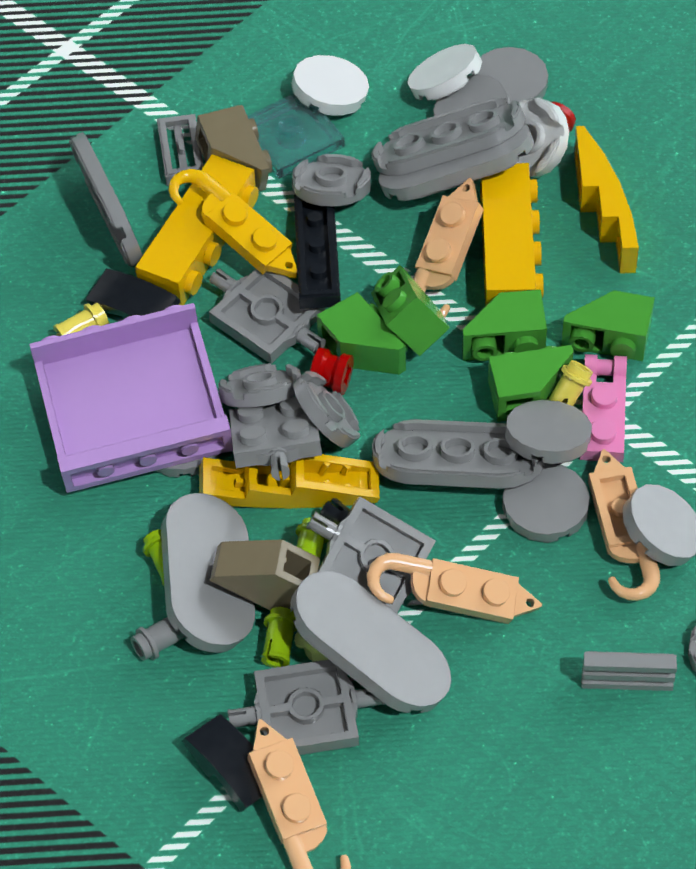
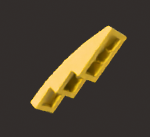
M576 126L574 158L580 212L597 213L600 243L616 242L620 274L636 273L639 246L633 216L621 183L606 155L584 126Z
M325 454L301 458L288 463L290 474L285 480H283L282 471H279L280 481L272 477L271 466L256 465L236 468L233 461L203 457L199 466V493L215 496L231 506L284 509L323 508L333 498L339 499L345 506L353 505L359 496L370 503H377L380 499L379 472L376 470L373 461Z

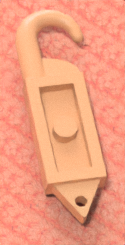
M468 178L449 196L443 195L415 265L417 270L413 279L424 292H426V289H444L454 281H457L483 213V208L477 199L475 183L472 178ZM444 304L440 309L444 318L450 310L448 304Z
M603 449L594 472L589 473L588 485L608 555L619 562L639 563L644 579L643 583L636 588L622 586L614 576L609 577L608 583L612 591L619 597L630 601H640L656 592L660 584V570L657 561L652 560L645 554L648 549L640 541L637 544L632 541L623 522V506L631 494L638 489L632 467H624L608 451Z
M386 553L377 557L370 564L367 572V584L371 593L378 600L388 604L394 602V597L381 588L380 576L386 570H395L411 574L410 584L413 595L419 602L423 603V606L509 624L515 617L539 610L542 607V603L518 583L519 577L435 558L428 560L401 553ZM526 601L530 602L531 607L526 604Z
M259 719L253 751L249 752L247 757L292 868L313 869L307 853L315 850L323 842L327 833L326 819L293 738L286 739L262 719ZM264 730L268 735L263 736L260 731ZM341 855L340 869H351L347 855Z

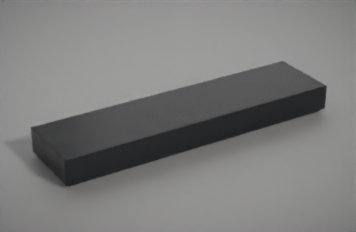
M294 194L300 309L332 307L341 301L334 206H319L307 203Z

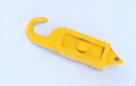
M182 170L172 177L168 187L171 199L177 205L182 204L183 199L179 195L178 189L184 183H193L208 194L201 209L204 224L261 274L268 271L291 278L297 277L298 270L291 252L293 243L236 193L233 192L231 194L214 178L201 170Z

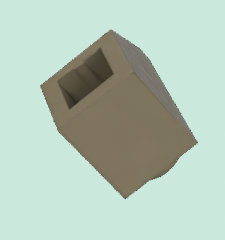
M243 105L198 115L195 139L205 163L213 154L252 168L255 172L256 187L259 191L266 190L268 174L272 173V161L268 151L261 149L258 142L259 133L256 122L253 118L248 119Z
M283 539L221 542L217 546L210 581L268 610L275 607L291 609L290 601L293 593L306 577L318 572L320 558Z

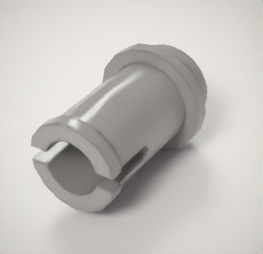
M168 617L147 629L144 627L137 628L136 635L131 637V644L136 654L143 661L148 658L156 660L159 658L160 651L185 637L187 638V636L180 629L176 632L170 624Z

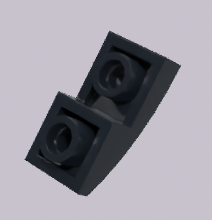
M106 268L85 299L90 305L99 303L104 312L122 316L124 319L132 315L142 316L162 311L169 306L179 305L181 302L176 295L135 276Z
M221 714L182 740L207 777L210 778L213 775L217 777L241 812L262 798L247 759L249 752L253 751V745Z

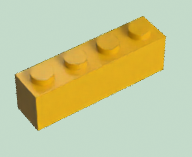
M212 154L201 171L209 174L231 194L233 192L236 193L253 208L259 194V189L255 184L254 169ZM193 183L182 197V204L176 206L135 266L137 278L150 282L176 295L181 301L179 305L182 306L190 295L194 296L199 291L203 275L209 266L213 267L216 265L220 258L222 247L225 244L224 240L204 224L201 209L208 194Z
M516 163L507 170L480 179V199L483 208L481 222L485 307L499 293L541 289L542 298L544 294L543 273H535V266H541L542 263L541 241L533 240V234H539L540 215L539 210H532L531 203L538 202L537 179H530L529 163Z

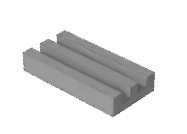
M195 114L157 119L166 184L169 186L170 180L176 173L187 169L201 170L204 166L202 153L195 139L196 116ZM188 124L195 166L190 167L187 165L181 125ZM166 127L174 128L180 168L172 169Z
M584 652L582 666V688L673 691L675 673L677 671V656L663 653Z

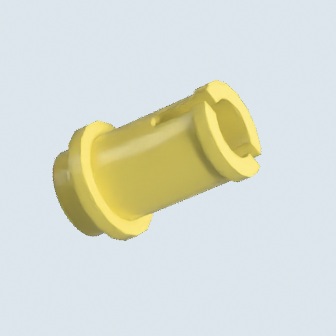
M87 303L84 305L83 311L60 324L57 323L53 328L55 332H58L56 333L57 336L82 331L88 326L109 324V320L99 303L93 305Z
M571 360L568 366H562L561 371L563 375L547 400L560 401L574 406L584 387L592 384L590 377L593 372L585 365Z

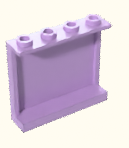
M194 303L183 306L172 305L162 311L142 316L132 315L122 321L102 326L92 325L84 328L82 331L62 336H48L41 341L29 344L67 493L203 459V457L206 458L233 451L231 429L227 415L224 414L198 325Z

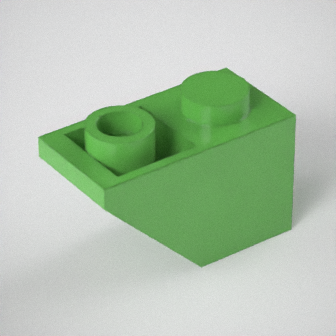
M401 265L393 272L384 274L377 281L371 295L386 326L419 356L450 329L442 312Z
M541 289L499 293L463 328V361H487L490 356H497L505 352L518 353L546 347L547 325Z
M613 290L566 314L563 321L561 346L572 345L573 349L578 352L627 356V360L643 361L652 323L655 297Z
M358 292L317 314L318 336L326 340L325 348L329 349L333 355L340 356L343 353L353 355V369L397 375L406 371L407 344L386 326L377 306L373 303L368 304Z
M572 345L547 346L538 350L518 353L505 352L489 357L488 384L497 422L507 421L508 415L519 405L530 401L549 399L563 375L561 371L562 366H568L569 362L573 360L574 351Z

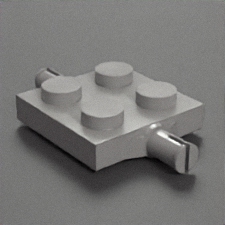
M217 269L216 273L213 272L211 275L210 283L224 291L225 295L209 311L210 322L267 362L272 364L290 346L296 343H300L312 351L313 354L316 353L319 347H325L326 340L309 330L317 322V314L323 312L325 308L300 309L298 285L287 277L268 271L261 274L257 269L239 280L233 279L221 269Z
M296 397L272 405L229 409L236 468L256 465L271 466L272 477L280 481L279 471H282L283 480L288 478L290 474L288 463L301 458L322 455L318 428L304 412Z
M360 496L355 500L347 517L338 525L315 511L306 526L307 529L329 540L326 555L318 568V572L329 571L345 575L359 583L370 593L371 591L367 584V572L370 564L377 557L386 553H401L427 559L436 540ZM386 570L380 576L381 588L394 597L393 603H383L395 613H398L405 598L412 593L410 584L411 574Z
M328 659L254 671L257 690L254 700L255 706L227 710L229 722L234 727L254 725L258 723L259 719H262L286 739L293 738L299 755L359 746L356 724L358 708L385 705V703L367 689L355 690L347 673ZM260 731L263 736L268 735L266 731Z

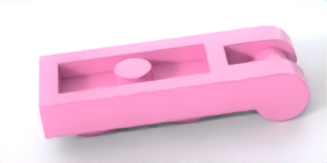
M585 354L584 365L593 374L590 377L592 384L588 387L585 386L583 389L582 412L591 422L592 430L587 451L580 457V460L598 461L601 451L605 449L616 460L623 462L627 356H614V360L598 359V355ZM597 375L613 376V383L596 382Z

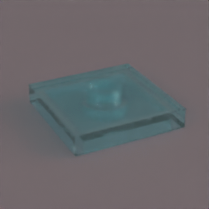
M294 94L247 116L248 119L253 118L256 122L259 133V145L262 150L268 151L272 161V172L278 179L292 173L293 169L305 159H308L309 164L316 161L317 156L330 154L345 147V137L325 114L318 112L319 107L311 103L309 107L305 106Z

